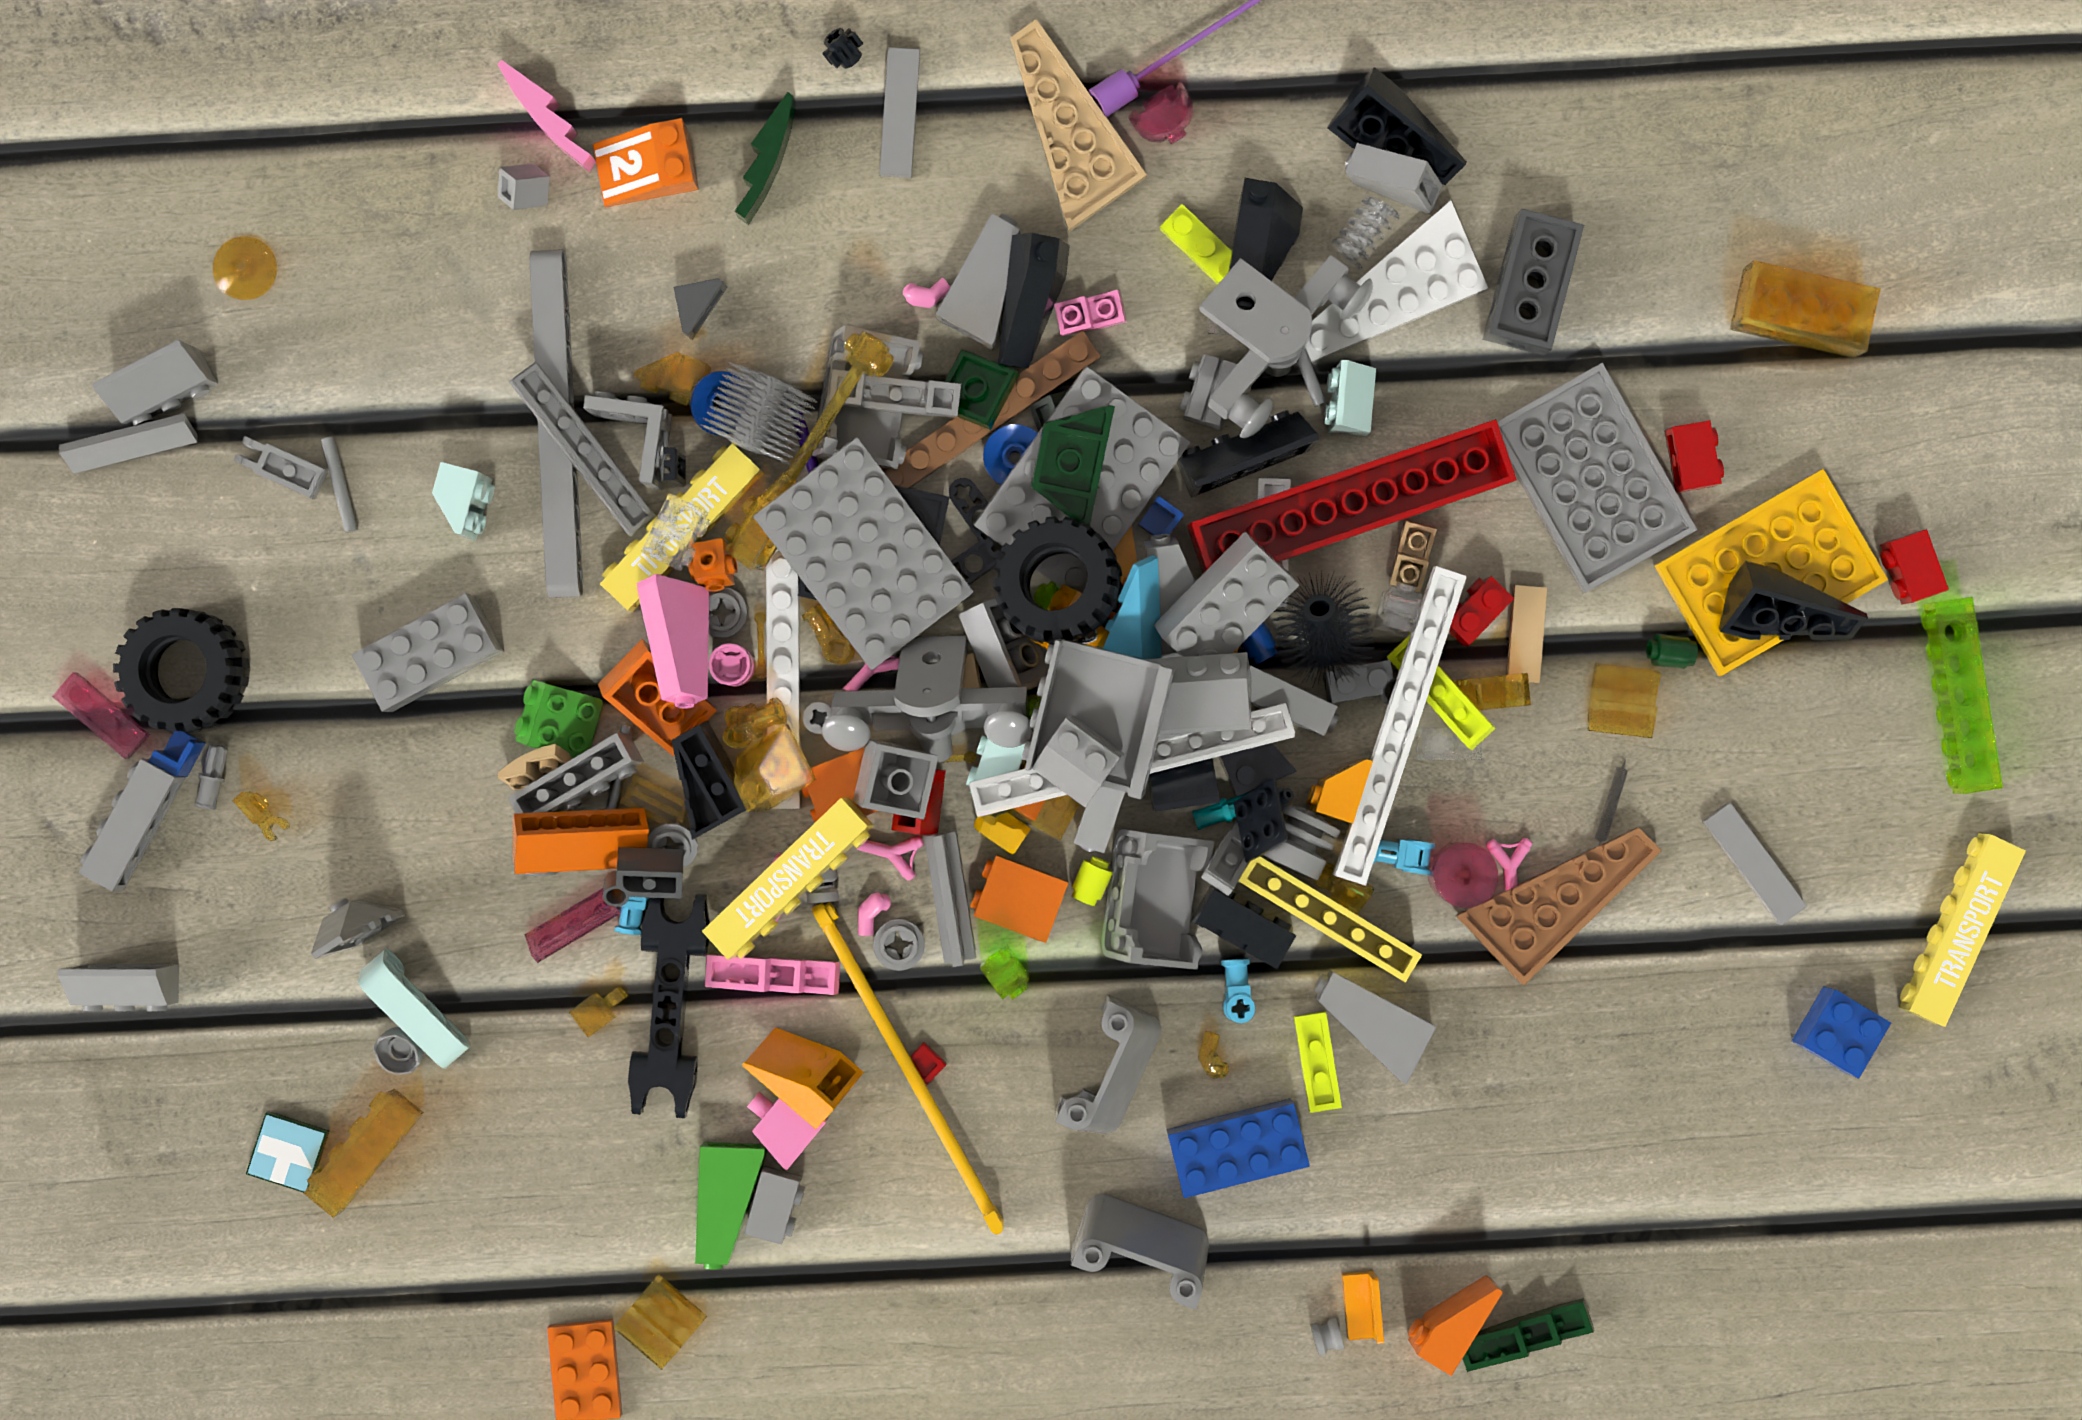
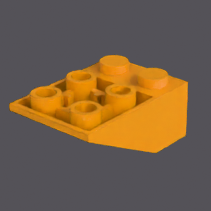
M777 1027L773 1029L742 1064L746 1070L815 1129L836 1108L864 1073L840 1051Z

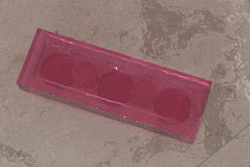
M72 672L52 696L124 759H130L150 736L146 730L78 672Z
M603 888L524 934L531 956L539 963L621 914L619 907L606 904L603 900Z

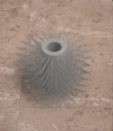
M734 363L732 367L737 368L736 370L739 369V372L737 373V371L735 372L732 369L730 374H735L737 378L729 376L728 380L731 379L730 382L733 381L735 384L722 382L726 387L729 385V388H731V390L727 389V394L726 389L720 388V391L722 390L726 395H732L734 399L718 394L720 399H725L727 403L730 402V405L716 400V404L721 405L720 407L723 406L728 411L714 407V411L721 413V415L724 414L725 418L718 414L713 415L712 413L714 419L717 418V420L722 421V423L724 422L727 426L713 420L711 421V419L703 418L705 421L710 422V424L715 425V427L725 430V432L701 424V426L718 434V436L721 435V437L729 439L731 443L756 454L761 453L770 459L788 464V461H783V458L775 456V454L773 455V453L767 452L765 449L790 458L788 453L785 454L782 450L780 451V449L772 446L776 445V447L778 446L792 452V448L780 443V441L782 440V442L794 445V441H789L782 434L796 439V435L794 433L791 434L786 429L788 428V430L790 429L797 433L798 428L786 422H792V424L794 423V425L802 427L803 423L800 425L798 420L791 417L794 416L804 420L805 416H800L798 412L800 411V413L808 415L809 411L805 410L804 412L805 408L802 409L800 405H804L807 408L809 403H804V400L812 402L813 398L807 394H801L803 391L791 388L793 386L789 387V385L774 377L760 372L757 373L752 369L750 370L749 367L746 368L742 365L739 367V365L737 366ZM769 437H774L780 441L777 442V440L771 439Z

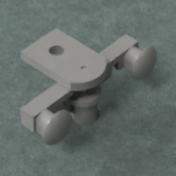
M1330 255L1293 298L1240 258L1199 307L1200 312L1250 349L1210 396L1208 407L1225 420L1229 418L1241 427V438H1249L1256 434L1270 417L1273 402L1269 397L1260 405L1248 396L1252 384L1263 371L1275 377L1284 376L1290 372L1293 364L1297 362L1301 351L1309 341L1312 330L1311 315L1319 305L1323 306L1327 300L1331 301L1343 310L1340 318L1344 320L1352 318L1359 313L1368 302L1373 290V282L1370 278L1360 286L1347 276L1349 268ZM1248 297L1253 300L1255 306L1250 310H1242L1237 306L1236 301L1239 298Z
M967 635L915 637L901 648L895 690L834 692L831 705L833 716L824 722L822 735L829 745L838 750L855 751L868 743L871 736L868 725H873L874 730H906L919 738L921 751L939 756L937 763L944 762L952 756L953 745L951 737L967 728H984V732L991 742L1001 747L1014 748L1025 744L1033 733V728H1030V720L1028 719L1029 699L1027 687L962 688L968 649ZM930 661H939L935 664H926Z

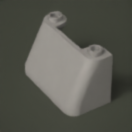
M844 325L834 332L814 433L813 457L827 459L857 437L880 468L895 470L898 469V464H903L906 446L901 445V439L898 438L902 413L858 408L829 402L832 370L862 372L870 376L908 380L914 369L919 370L921 367L923 351L919 350L920 341Z
M1122 829L1117 833L1111 863L1113 874L1109 880L1101 940L1102 951L1106 957L1133 964L1198 969V962L1202 955V946L1197 937L1189 934L1197 871H1205L1215 854L1213 849L1214 841Z
M1107 994L1101 1008L1104 1011L1101 1021L1102 1029L1108 1037L1120 1042L1097 1095L1082 1088L1080 1094L1075 1097L1064 1098L1061 1096L1055 1109V1122L1069 1129L1108 1134L1117 1130L1161 1034L1160 1023L1154 1015Z
M1098 1194L1088 1201L1071 1247V1266L1090 1272L1099 1271L1107 1264L1111 1252L1173 1273L1169 1286L1172 1298L1177 1303L1196 1310L1202 1295L1209 1241L1206 1233L1197 1226L1106 1194Z

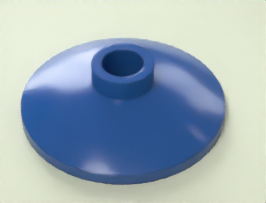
M715 371L704 376L696 384L691 396V412L695 422L704 431L714 435L718 434L709 431L701 426V424L725 432V430L715 427V425L710 424V422L705 421L703 418L711 419V421L713 420L727 426L724 422L722 423V421L712 417V413L713 415L718 414L724 418L726 417L724 414L721 415V413L714 411V407L712 409V399L714 400L716 393L722 394L726 398L731 397L734 399L732 395H726L727 389L731 390V388H729V385L726 387L722 382L724 381L725 383L727 381L734 385L733 381L730 382L731 379L728 380L724 376L727 374L731 377L734 376L735 379L737 376L727 371ZM721 387L722 389L724 388V390L726 389V394L722 392V390L720 391ZM718 397L720 402H722V403L724 402V404L726 403V404L730 405V402L727 403V401H725V399L722 400V399H720V397ZM718 405V406H717L718 408H720V409H722V410L724 409V411H725V410L728 411V409L723 408V406L720 407L721 405Z
M1011 424L999 428L989 437L984 447L983 461L986 471L996 483L1001 485L1016 465L1009 460V456L1014 452L1022 456L1038 433L1024 425Z

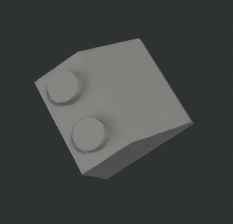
M1069 715L1049 740L1032 769L1086 807L1124 753L1074 716Z
M869 739L865 745L853 802L862 808L924 820L939 756L894 743Z

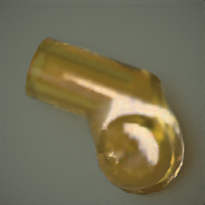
M1205 1031L1198 1054L1199 1062L1211 1078H1224L1229 1072V1066L1226 1062L1221 1061L1216 1053L1220 1035Z

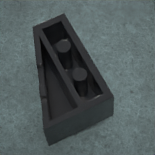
M708 720L671 740L679 780L682 781L685 796L684 804L685 809L688 811L692 840L748 810L755 804Z
M1273 743L1218 756L1234 796H1240L1252 791L1272 778L1278 780L1297 772Z
M1209 886L1191 920L1200 927L1206 928L1227 942L1229 941L1245 952L1278 969L1297 936L1290 932L1292 925L1275 916L1273 921L1262 916L1264 909L1248 900L1245 905L1234 900L1236 893L1233 891L1228 896L1219 889L1216 890Z

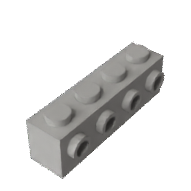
M615 733L509 796L508 799L516 813L559 812L563 809L571 811L582 805L581 799L590 793L596 796L609 789L610 785L608 783L618 777L620 780H623L636 773V766L643 763L644 760L629 734Z
M141 759L131 767L127 776L130 780L125 789L119 791L112 802L114 809L109 818L104 819L99 825L96 832L98 838L93 847H89L81 858V864L83 865L78 873L112 892L126 888L186 778L176 777L148 762L149 759Z

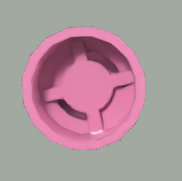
M731 643L722 644L714 649L708 662L709 672L712 677L721 684L733 687L742 686L749 682L756 668L755 659L751 652L742 646Z

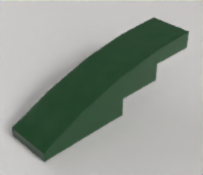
M789 92L784 96L751 143L754 152L758 156L742 177L746 185L750 187V190L734 211L737 217L747 225L750 224L767 197L787 148L796 108L795 99Z
M1584 1298L1480 1330L1462 1359L1467 1372L1529 1357L1530 1352L1561 1345L1562 1340L1594 1333L1595 1328Z

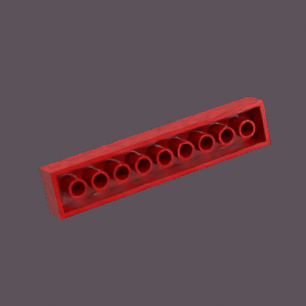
M1495 419L1193 521L1186 526L1202 573L1204 574L1244 532L1249 534L1276 561L1280 562L1517 481L1497 420Z

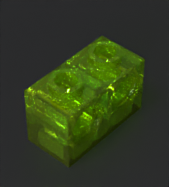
M1008 944L981 962V971L1002 1000L1008 995L1013 1000L1028 989L1027 982L1030 975Z

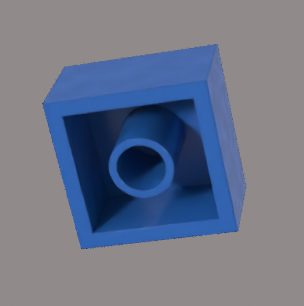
M1823 986L1791 1042L1840 1071L1859 1079L1890 1027L1891 1022L1839 991Z

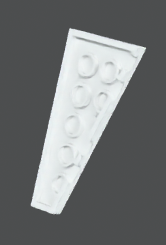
M1451 200L1356 282L1360 286L1369 278L1373 282L1371 296L1359 313L1352 318L1341 319L1340 316L1343 310L1332 303L1312 320V330L1305 349L1312 363L1488 289Z

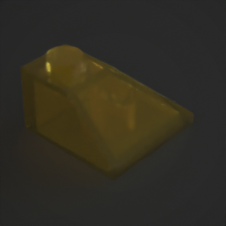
M789 724L782 725L738 754L736 758L734 785L747 812L769 811L816 780Z

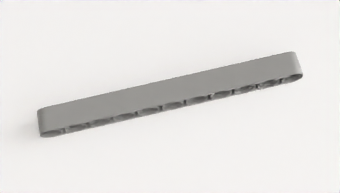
M564 249L531 251L529 259L534 362L536 361L574 409L566 254ZM537 419L546 591L549 598L581 597L583 595L578 471Z

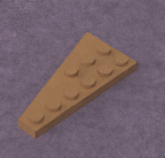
M1636 827L1454 916L1524 986L1662 850L1640 828Z

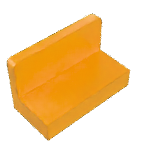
M1374 1271L1342 1273L1348 1340L1374 1338L1377 1344L1384 1343L1380 1288L1377 1275Z

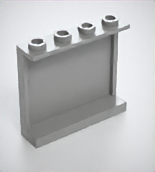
M1066 639L1055 640L1054 645L1049 644L1045 657V663L1050 664L1047 677L1042 676L1038 686L1037 696L1042 697L1040 707L1033 710L1030 720V728L1034 729L1032 741H1026L1022 754V760L1027 761L1025 770L1030 771L1059 726L1066 717L1072 715L1124 753L1102 786L1128 793L1130 797L1141 799L1145 795L1176 667Z

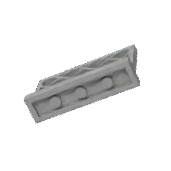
M954 831L924 836L944 964L952 962L953 967L963 966L965 960L976 959L957 833Z

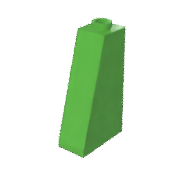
M703 1142L700 1146L695 1264H704L703 1268L716 1270L722 1269L723 1265H728L732 1259L768 1152L763 1144Z

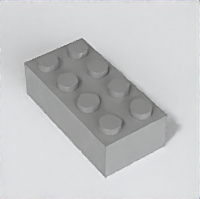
M1244 532L1154 624V627L1163 640L1182 657L1230 654L1277 609L1299 584L1278 561L1249 534Z
M464 593L352 654V657L381 711L394 712L503 653L504 650L475 596Z

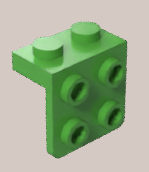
M533 679L531 686H528L524 693L523 702L525 707L522 717H519L515 724V741L537 749L557 744L570 753L572 758L590 749L603 706L602 700Z

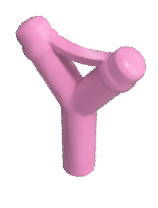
M892 655L890 656L891 659H886L873 670L865 663V666L843 689L845 691H858L874 674L898 670L900 657Z
M920 836L912 837L892 846L867 840L857 850L888 858L901 873V876L910 881L916 875L913 870L914 856L918 848L923 847L924 842ZM913 851L910 857V864H908L901 855Z
M1522 838L1520 842L1514 844L1498 843L1496 839H1491L1486 844L1489 852L1504 869L1505 891L1518 885L1517 868L1533 845L1532 841L1528 838ZM1517 846L1511 857L1502 848Z

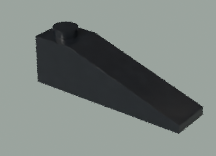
M1375 67L1353 89L1327 127V129L1351 148L1355 149L1356 144L1359 143L1427 161L1443 185H1446L1467 162L1409 97Z
M1245 177L1239 200L1229 271L1241 258L1272 281L1278 269L1284 263L1292 245L1298 239L1303 207L1277 183ZM1242 297L1236 301L1240 309L1250 310L1255 306L1253 300L1248 297Z
M1036 233L1012 235L998 364L1025 369L1030 366L1067 275L1070 245L1060 238Z
M1745 561L1729 583L1719 629L1722 633L1748 640H1760L1761 635H1778L1779 640H1790L1791 635H1809L1812 640H1851L1868 619L1867 613L1775 568Z

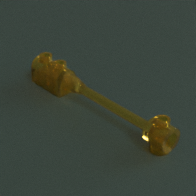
M862 331L860 335L853 333L846 340L844 348L849 354L845 359L853 365L786 472H783L758 498L754 496L748 498L742 506V512L746 514L745 519L741 525L734 523L726 531L725 538L730 541L726 551L748 569L763 571L777 550V547L752 515L797 482V477L863 373L872 377L874 375L882 377L891 368L894 357L889 353L890 347L866 331Z

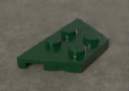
M1112 405L1047 421L1043 424L1031 487L1080 524L1084 522L1090 526L1115 408Z

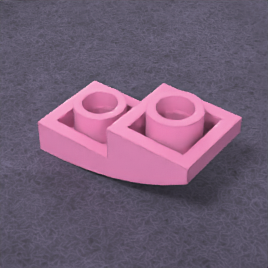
M1119 290L1088 298L1082 296L1054 304L1062 336L1080 333L1081 331L1097 330L1127 322Z

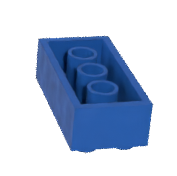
M1291 1098L1166 1129L1184 1198L1310 1167L1295 1105Z

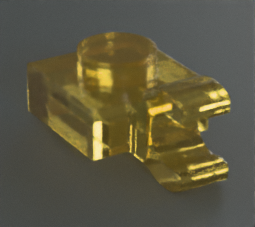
M241 792L232 800L253 824H257L261 828L264 837L269 841H276L278 839L272 831L274 824H279L283 830L290 828V824L285 818L272 817L273 814L267 809L269 803L258 792Z
M1326 862L1318 881L1315 880L1314 883L1323 889L1331 891V900L1358 914L1372 896L1374 887L1368 883L1365 886L1334 876L1335 866Z
M621 986L610 992L603 999L598 992H595L569 1013L589 1038L616 1018L610 1009L628 997V995Z

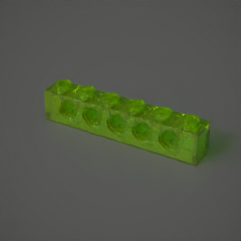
M1973 597L1923 604L1924 611L1921 613V622L1928 633L1929 642L1926 645V653L1928 659L1932 661L1934 674L1931 676V685L1933 691L1938 696L1939 706L1936 708V716L1939 724L1942 725L1944 738L1941 740V748L1943 754L1948 759L1947 783L1952 788L1953 794H1969L2002 789L2003 784ZM1947 625L1954 629V637L1951 641L1945 636ZM1953 656L1959 661V669L1956 673L1950 668V660ZM1958 688L1964 692V701L1961 704L1955 700V692ZM1963 720H1966L1969 724V732L1966 736L1960 731V724ZM1969 751L1974 755L1975 759L1971 768L1965 763V756Z

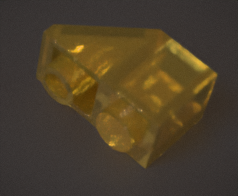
M676 352L635 370L633 376L641 382L639 387L655 394L658 393L659 389L670 393L669 399L687 406L688 402L691 401L692 392L696 384L711 372V367L707 363Z

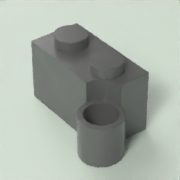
M1390 660L1365 664L1364 666H1354L1353 670L1349 667L1348 669L1344 668L1341 669L1343 671L1342 674L1340 670L1339 673L1338 670H1335L1336 681L1333 671H1330V678L1328 671H1326L1325 690L1329 703L1378 695L1384 704H1389V700L1385 695V689L1390 683L1395 684L1396 679L1393 677ZM1323 672L1324 685H1325V673Z
M618 847L617 871L609 872L604 878L603 900L609 906L620 907L627 903L629 897L682 899L684 849Z

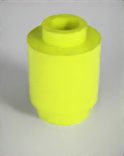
M1092 856L1091 860L1084 859L1072 885L1074 891L1071 896L1083 903L1095 906L1097 900L1102 899L1113 874V871L1108 868L1110 863L1096 856Z

